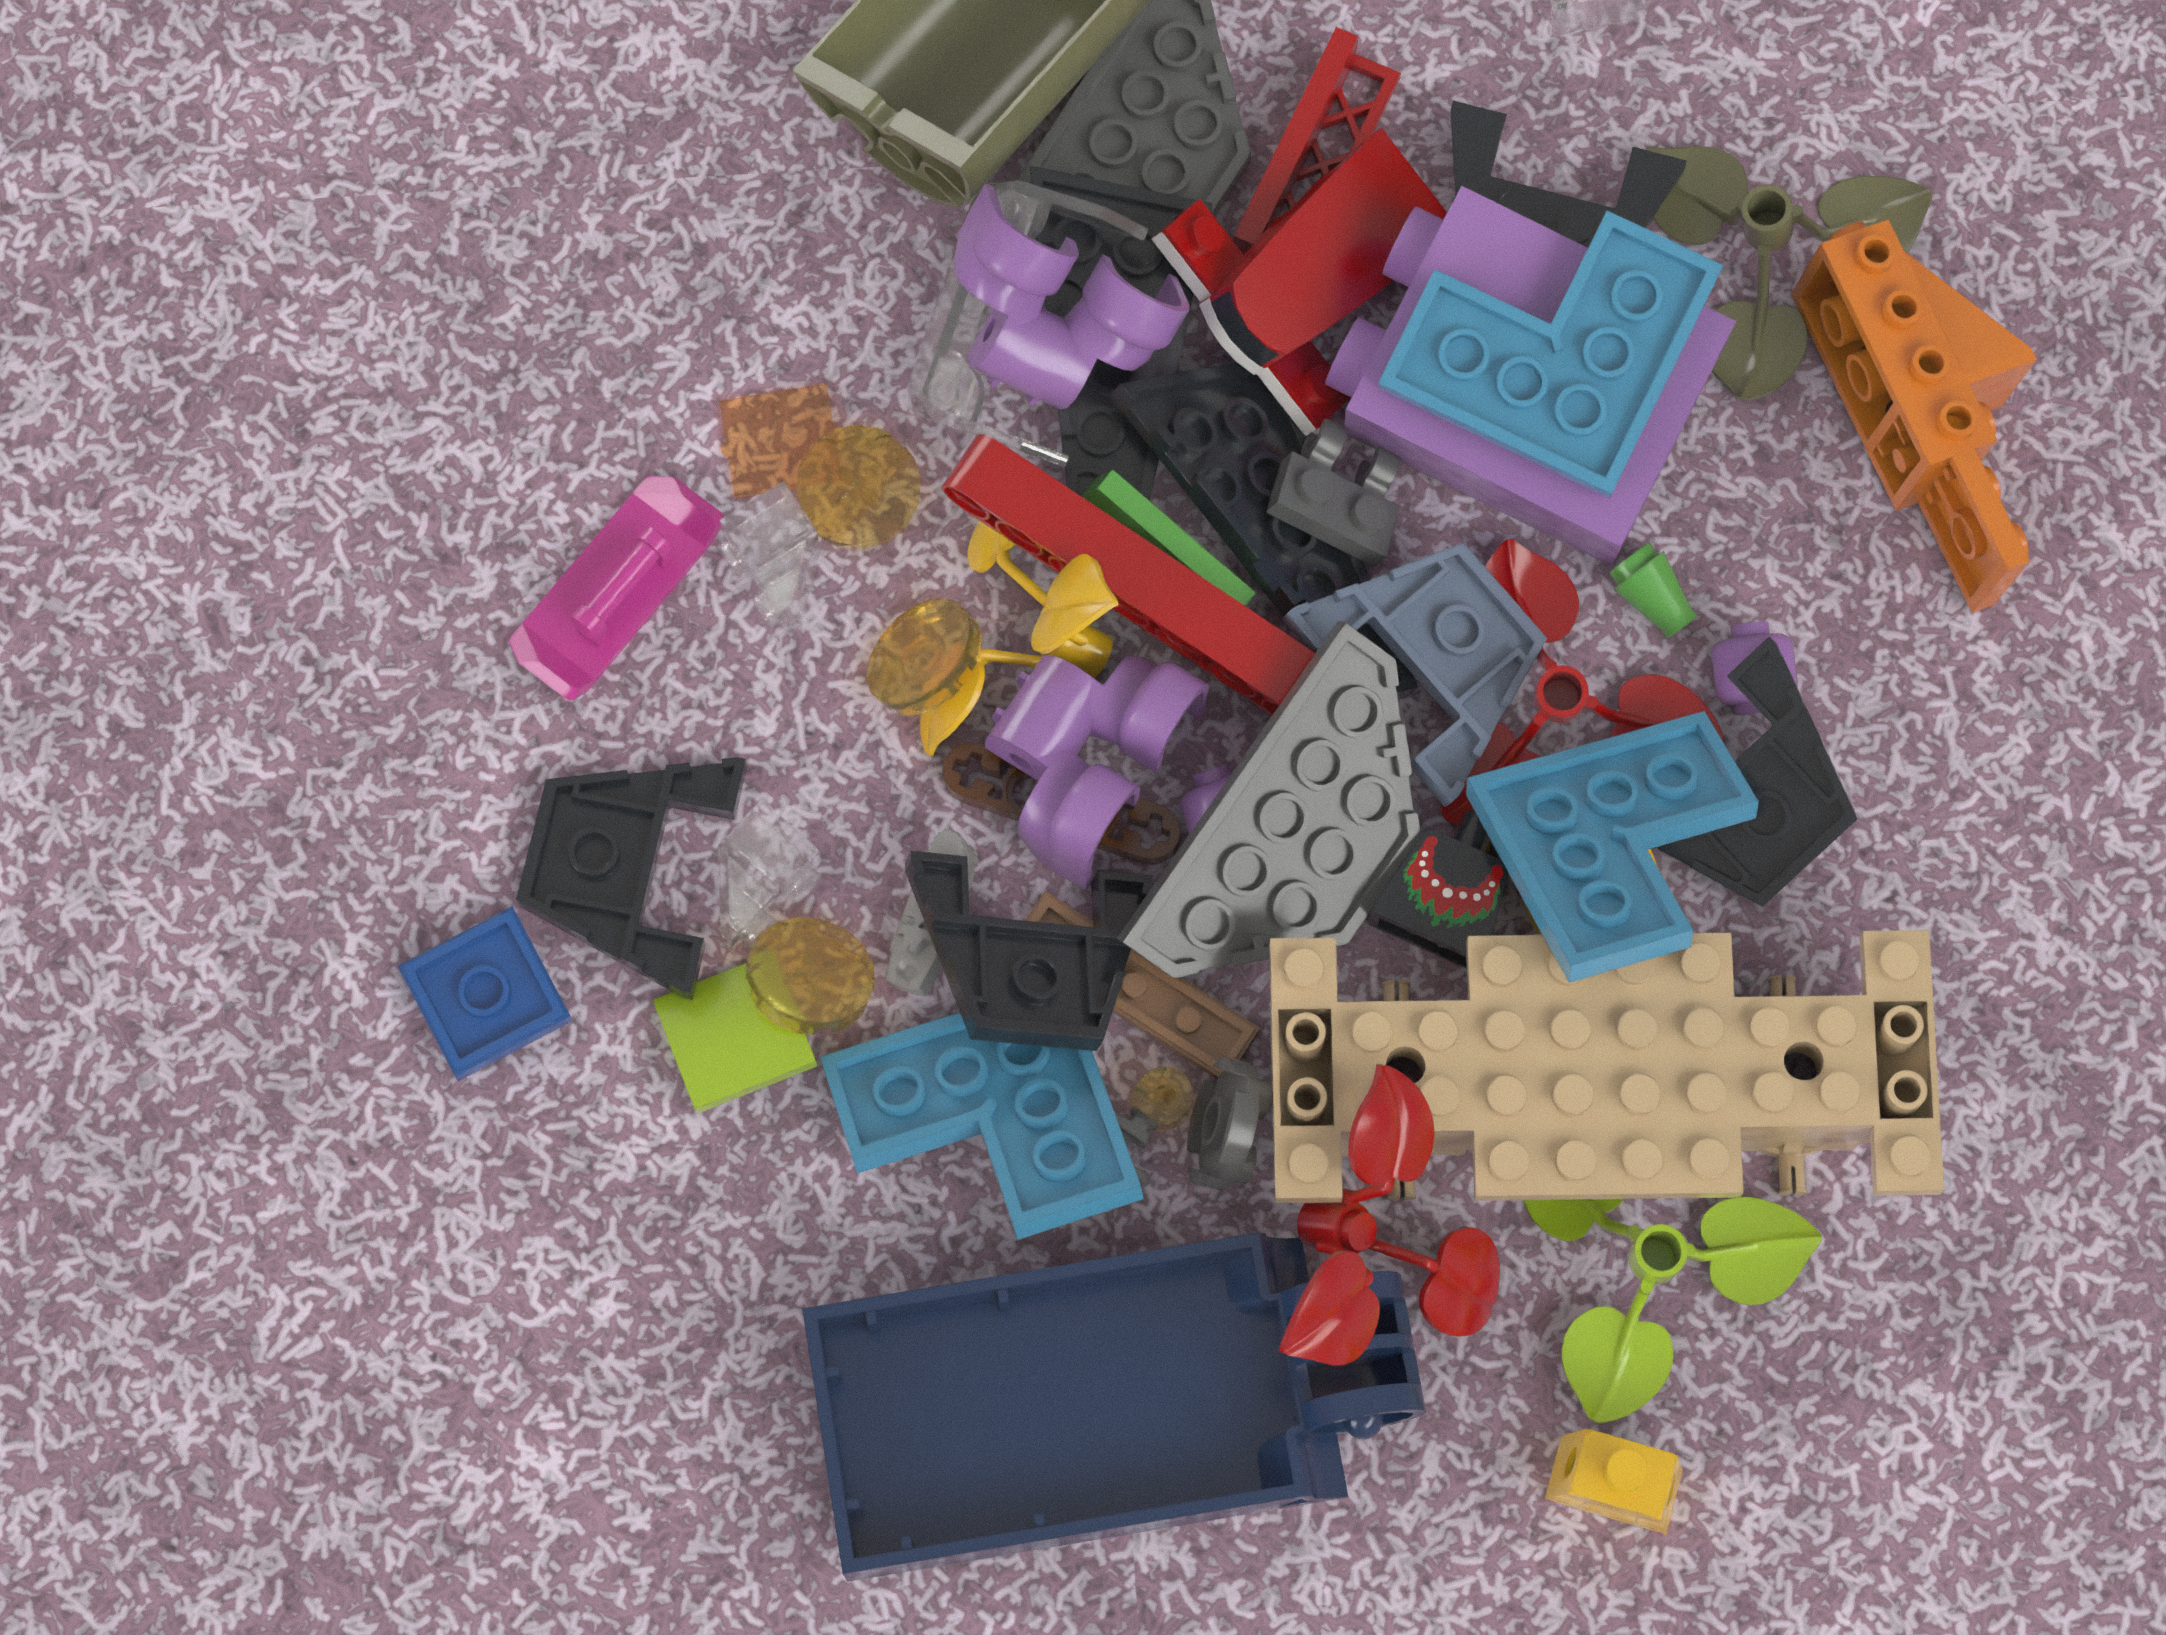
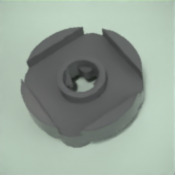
M1221 1057L1213 1065V1067L1223 1070L1217 1082L1204 1079L1199 1089L1188 1130L1187 1151L1199 1154L1198 1163L1200 1170L1188 1167L1191 1181L1196 1185L1226 1190L1233 1182L1247 1184L1253 1175L1257 1151L1252 1142L1257 1121L1263 1120L1269 1111L1272 1100V1085L1270 1082L1258 1078L1257 1069L1252 1063Z

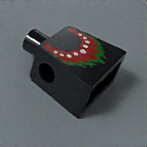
M1467 810L1453 838L1434 829L1428 828L1376 900L1368 923L1372 927L1467 969V937L1492 936L1509 873L1501 859L1488 854L1493 843L1475 811Z

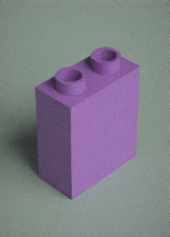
M1462 185L1444 220L1415 206L1400 231L1382 272L1383 275L1409 287L1387 330L1358 317L1342 343L1326 378L1325 385L1351 397L1345 411L1344 428L1347 429V435L1374 449L1380 446L1400 456L1402 463L1591 557L1613 566L1736 321L1704 305L1609 499L1378 388V382L1434 269L1551 324L1588 250L1587 247Z

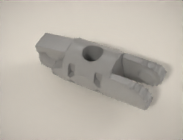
M944 828L942 832H938L936 837H933L934 840L930 844L931 849L927 852L967 856L970 890L975 876L974 870L978 867V853L971 845L966 844V841L958 832H954L951 828L947 831ZM911 888L895 933L886 981L901 991L927 996L942 965Z

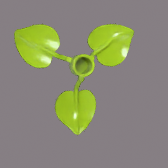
M1754 1197L1728 1198L1716 1203L1703 1215L1699 1229L1707 1249H1698L1691 1243L1687 1244L1684 1236L1672 1226L1656 1224L1642 1231L1637 1225L1629 1226L1608 1218L1605 1213L1616 1209L1623 1199L1523 1200L1527 1212L1534 1223L1553 1238L1565 1242L1576 1241L1589 1231L1595 1221L1602 1229L1632 1241L1628 1255L1629 1265L1635 1276L1641 1280V1283L1630 1305L1627 1316L1612 1307L1592 1308L1575 1318L1568 1327L1562 1342L1561 1361L1565 1376L1588 1419L1595 1423L1615 1421L1639 1410L1659 1392L1670 1374L1674 1352L1670 1334L1659 1324L1638 1321L1654 1285L1670 1281L1683 1268L1687 1258L1698 1262L1710 1261V1281L1722 1296L1742 1305H1761L1781 1296L1794 1283L1808 1259L1822 1241L1821 1233L1805 1218L1782 1205Z

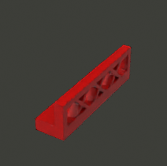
M1338 27L1335 28L1234 234L1233 241L1243 254L1249 250L1269 225L1280 216L1285 204H1287L1289 210L1295 204L1291 191L1297 181L1320 173L1321 176L1325 175L1345 159L1366 137L1375 132L1400 80L1401 73L1356 54L1357 35ZM1350 70L1382 83L1374 101L1353 108L1349 107L1342 87ZM1337 99L1341 112L1328 116ZM1367 115L1359 131L1354 119ZM1346 122L1354 141L1350 151L1324 160L1317 142L1321 130ZM1312 151L1316 164L1304 167Z

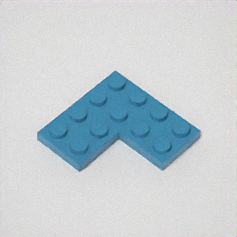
M1606 211L1551 324L1434 269L1378 382V388L1610 499L1723 265L1610 211Z
M1705 711L1468 777L1466 796L1569 983L1690 948L1692 945L1693 929L1650 856L1648 849L1756 819L1759 802Z
M958 1012L820 1056L857 1174L982 1134L1017 1240L1144 1199L1138 1176L1092 1051L970 1040L961 1014Z

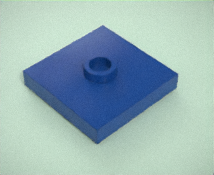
M513 906L398 965L403 978L458 1081L573 1021Z

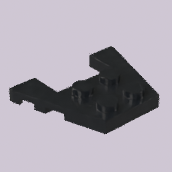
M1454 100L1450 109L1455 197L1462 185L1589 248L1606 211H1610L1647 229L1673 187L1676 186L1682 177L1687 160L1633 147L1617 206L1612 208L1492 177L1491 173L1507 114Z
M1770 636L1727 675L1733 684L1772 724L1769 730L1735 760L1736 765L1759 801L1756 819L1655 847L1762 907L1859 819L1780 648Z
M739 757L724 758L722 763L692 767L690 762L666 765L665 770L628 774L627 770L546 779L516 897L519 907L682 998L693 1000L706 946L704 938L644 927L642 922L669 810L674 808L735 820L747 771L746 759Z
M910 851L905 862V873L970 1040L1097 1051L1104 1040L1131 948L1118 940L1117 937L1153 887V875L1098 870L1091 882L1093 927L973 916L969 911L968 857Z

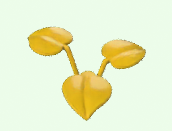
M981 521L977 523L967 551L969 567L978 573H984L997 561L1000 568L1044 606L1031 636L1033 650L1042 655L1037 656L986 648L980 649L975 654L974 649L966 644L961 645L952 652L936 670L923 699L920 734L924 751L929 756L935 758L937 746L957 729L975 706L985 680L984 666L990 662L1036 667L1044 655H1053L1079 667L1093 678L1103 670L1111 655L1113 640L1111 636L1090 624L1115 606H1118L1119 603L1106 584L1101 566L1095 558L1088 554H1081L1075 557L1061 570L1051 584L1048 593H1046L1012 562L1009 549L1015 544Z

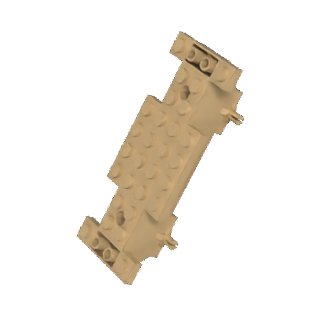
M1929 930L1863 931L1859 937L1862 995L1796 996V977L1786 975L1783 979L1782 996V975H1775L1768 978L1769 997H1734L1731 933H1693L1690 948L1570 983L1543 935H1498L1467 937L1468 1000L1409 1001L1410 982L1398 980V1001H1395L1394 980H1387L1382 982L1383 1001L1338 1002L1336 938H1270L1275 1203L1342 1202L1341 1156H1348V1142L1354 1118L1372 1085L1376 1064L1387 1065L1391 1060L1399 1057L1412 1059L1419 1065L1422 1071V1078L1414 1084L1424 1095L1433 1116L1435 1137L1431 1156L1465 1155L1466 1150H1473L1474 1201L1741 1197L1744 1193L1742 1151H1757L1771 1157H1777L1779 1175L1778 1195L1789 1196L1792 1193L1793 1180V1196H1801L1807 1194L1805 1188L1804 1157L1821 1150H1854L1858 1145L1868 1143L1871 1145L1873 1196L1940 1195L1944 1191ZM1793 1052L1807 1055L1815 1064L1816 1077L1811 1080H1798L1792 1077L1785 1068L1784 1056ZM1395 1179L1393 1190L1388 1195V1200L1399 1201L1400 1180ZM1403 1181V1201L1416 1199L1414 1181Z

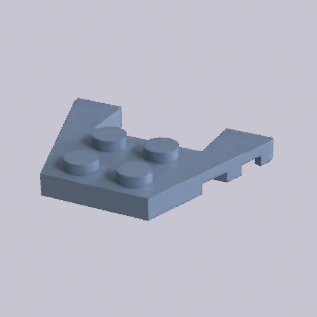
M1464 542L1395 568L1388 574L1359 585L1356 583L1340 589L1334 594L1308 604L1306 602L1298 605L1281 619L1301 643L1315 653L1338 621L1346 622L1355 630L1368 623L1453 720V724L1410 762L1413 772L1444 807L1454 801L1461 793L1466 778L1477 759L1484 752L1491 739L1490 736L1505 709L1511 704L1547 639Z

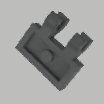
M1325 418L1321 423L1318 436L1311 432L1306 436L1301 455L1292 451L1281 461L1266 513L1375 567L1387 556L1400 509L1399 505L1384 497L1397 475L1401 457L1379 446L1375 450L1372 463L1366 460L1360 463L1356 472L1355 482L1331 471V468L1345 443L1347 429Z

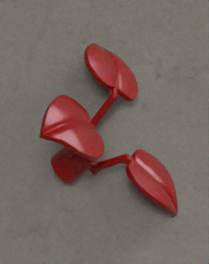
M1513 539L1503 541L1488 560L1485 566L1486 569L1547 637L1545 643H1554L1562 640L1573 628L1579 612V598L1572 580L1555 563L1528 550ZM1542 647L1536 657L1545 670V673L1539 679L1534 695L1535 705L1538 709L1537 714L1517 740L1506 725L1498 722L1490 736L1491 739L1481 757L1475 762L1468 777L1539 758L1540 756L1525 748L1548 720L1556 723L1569 722L1575 719L1582 712L1583 708L1591 710L1607 721L1616 723L1609 738L1705 711L1723 743L1725 739L1718 721L1707 705L1695 693L1678 681L1656 674L1633 677L1621 687L1618 695L1619 711H1616L1599 702L1597 697L1588 695V683L1581 672L1570 666H1557V663L1549 657ZM1467 778L1459 796L1446 807L1441 804L1442 817L1447 822L1455 825L1460 824L1467 810L1475 811L1466 796Z
M1376 1064L1372 1085L1356 1113L1348 1142L1349 1162L1355 1175L1362 1182L1372 1186L1358 1190L1342 1188V1202L1304 1203L1299 1212L1297 1231L1301 1241L1306 1246L1316 1248L1318 1252L1330 1254V1256L1315 1271L1291 1316L1278 1349L1284 1355L1336 1366L1351 1363L1364 1353L1373 1339L1380 1314L1379 1300L1376 1294L1368 1288L1374 1280V1274L1365 1267L1362 1258L1358 1254L1367 1249L1422 1267L1431 1272L1421 1288L1419 1308L1424 1319L1436 1331L1450 1336H1468L1481 1330L1492 1314V1305L1497 1300L1499 1289L1500 1262L1496 1246L1485 1232L1467 1226L1452 1230L1442 1240L1437 1258L1434 1260L1423 1254L1376 1239V1221L1366 1207L1359 1204V1202L1391 1193L1395 1179L1405 1182H1412L1418 1179L1424 1172L1433 1149L1435 1137L1434 1121L1424 1095L1407 1076L1390 1066Z

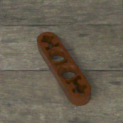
M968 742L953 748L946 756L942 770L945 787L951 796L962 803L1019 821L1023 808L1014 801L1013 791L1018 783L1033 777L987 750L984 744ZM972 758L979 759L982 772L997 779H1000L1001 767L1012 769L1004 780L1002 799L992 798L991 796L995 792V784L981 779H976L972 783L971 788L962 786L961 774L954 771L956 766L967 767ZM1139 797L1134 807L1127 802L1122 806L1132 810L1127 816V822L1141 828H1147L1151 819L1158 820L1162 823L1161 833L1169 837L1167 842L1156 841L1152 849H1145L1141 847V835L1123 828L1122 841L1112 839L1111 837L1119 824V810L1097 849L1141 864L1156 865L1164 863L1174 855L1179 845L1180 827L1178 820L1171 810Z

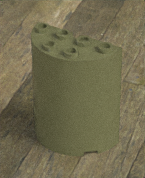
M856 0L793 68L792 72L812 100L834 124L844 118L868 139V142L862 148L865 153L920 194L944 205L960 207L965 200L969 202L1151 0Z

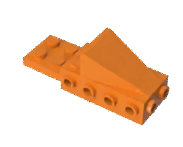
M1889 219L1867 227L1862 221L1849 224L1836 231L1829 241L1820 244L1790 295L1803 317L1808 332L1895 510L1898 511L1911 505L1919 504L1971 612L1974 613L1995 605L2030 563L2026 536L2016 522H2011L2000 500L2001 489L1995 473L1990 467L1983 466L1981 461L1997 441L1995 436L1996 426L1991 410L2003 406L2037 358L2031 347L1905 252ZM1891 406L1888 412L1886 413V407Z

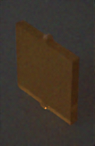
M827 384L719 401L726 443L721 446V453L729 459L735 499L843 482L836 439L841 436V430L838 426L833 425Z

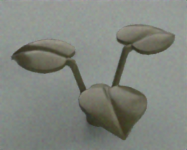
M1703 146L1646 148L1648 151L1687 160L1682 177L1676 186L1673 187L1654 217L1659 228L1667 236L1684 244L1703 245L1709 243L1717 236L1723 221L1733 226L1742 221L1745 239L1752 247L1758 249L1757 304L1754 305L1740 300L1732 301L1716 310L1735 320L1736 323L1712 373L1736 399L1744 401L1767 396L1783 386L1797 371L1806 352L1807 330L1801 313L1795 308L1786 305L1768 307L1771 251L1778 250L1789 242L1793 235L1794 224L1797 223L1819 240L1827 241L1830 240V237L1836 231L1849 224L1862 221L1867 227L1889 219L1903 250L1908 253L1916 241L1932 202V191L1912 181L1886 176L1849 178L1829 188L1820 198L1818 212L1823 223L1828 227L1823 228L1803 213L1802 206H1792L1789 195L1780 187L1761 185L1748 192V180L1744 167L1735 157L1723 150Z

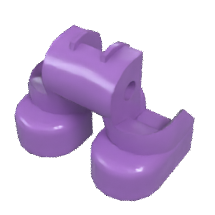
M985 183L969 211L966 221L958 232L953 268L956 278L969 293L994 308L967 355L969 365L973 369L986 374L987 382L991 386L996 388L1002 382L1025 393V400L1033 406L1040 400L1059 410L1068 408L1082 390L1097 358L1120 369L1133 371L1149 361L1154 350L1163 349L1171 343L1189 312L1190 306L1178 278L1169 274L1154 299L1124 280L1115 270L1111 258L1103 254L1083 288V297L1065 318L1042 308L1046 296L1053 295L1060 289L1079 254L1076 242L1066 237L1060 249L1056 250L1028 237L1005 218L994 187Z
M1044 655L1030 675L1022 672L1016 682L1020 690L1008 708L1003 710L998 707L992 715L995 726L985 739V748L1038 780L1019 817L1017 834L1037 861L1048 866L1055 873L1084 891L1091 884L1093 857L1101 838L1125 802L1133 807L1139 800L1140 788L1105 765L1095 764L1089 766L1077 754L1090 735L1118 745L1120 751L1157 773L1162 765L1165 747L1180 719L1187 712L1201 720L1206 711L1209 691L1208 683L1172 662H1164L1157 665L1145 657L1129 655L1119 663L1103 685L1072 663L1053 655Z

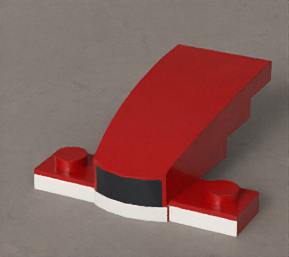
M1381 127L1366 137L1334 169L1320 177L1290 210L1276 218L1245 254L1241 252L1200 198L1186 207L1152 238V241L1199 299V306L1206 322L1220 345L1237 363L1253 375L1257 374L1302 433L1307 436L1310 432L1312 433L1320 428L1325 418L1329 419L1351 398L1325 385L1331 366L1311 342V339L1343 319L1393 281V279L1383 275L1382 272L1394 243L1415 206L1443 220L1447 212Z

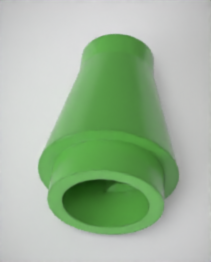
M1650 543L1644 545L1609 572L1618 584L1613 590L1657 626L1667 639L1698 617L1690 607L1665 552L1663 551L1658 554Z

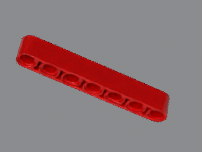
M978 434L975 436L941 486L944 494L953 503L1057 573H1060L1078 555L1088 554L1095 558L1101 566L1106 584L1119 603L1112 610L1271 716L1315 655V652L1004 444L987 435Z

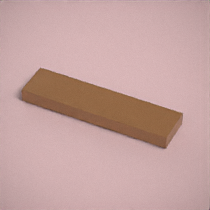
M1044 891L1025 919V921L1093 927L1091 919L1047 891ZM1131 949L1113 1013L1218 1080L1223 1070L1213 1067L1215 1062L1221 1057L1241 1060L1259 1034L1260 1028L1183 978L1169 976Z

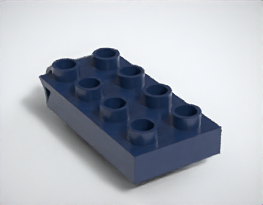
M1262 1232L802 1308L843 1576L849 1582L1347 1498L1348 1492L1337 1435L1349 1433L1357 1439L1367 1440L1374 1437L1381 1427L1405 1422L1426 1413L1401 1275L1395 1271H1372L1374 1280L1368 1288L1376 1294L1380 1305L1378 1325L1373 1339L1364 1353L1355 1361L1346 1365L1336 1366L1284 1355L1278 1351L1291 1316L1309 1283L1303 1242L1300 1237L1273 1238Z

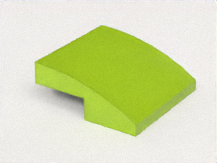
M773 953L697 982L693 1000L682 998L673 992L653 999L697 1114L817 1067L815 1057Z

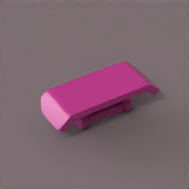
M646 476L508 639L517 662L568 700H575L589 691L711 546L724 523V515L677 478L670 476Z

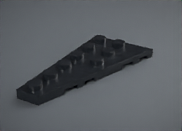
M1030 166L1038 242L1059 250L1065 238L1068 237L1076 242L1079 250L1078 257L1060 289L1055 294L1046 296V310L1065 318L1083 297V288L1102 254L1111 258L1115 270L1124 280L1154 299L1169 274L1176 276L1190 305L1189 312L1167 347L1154 350L1149 361L1133 371L1120 369L1097 358L1076 399L1068 408L1063 410L1057 409L1066 486L1081 496L1096 477L1113 469L1150 501L1159 458L1109 395L1120 383L1178 372L1194 293L1152 241V238L1186 207L1197 200ZM1202 201L1211 212L1213 203Z
M1234 362L1120 383L1109 395L1283 617L1298 605L1306 602L1308 604L1330 596L1340 589L1371 580L1362 560L1266 513L1281 461L1292 451L1301 455L1306 436L1257 374L1253 375L1239 363ZM1365 623L1357 631L1396 659L1399 686H1396L1398 700L1407 698L1418 688L1413 674L1368 623Z

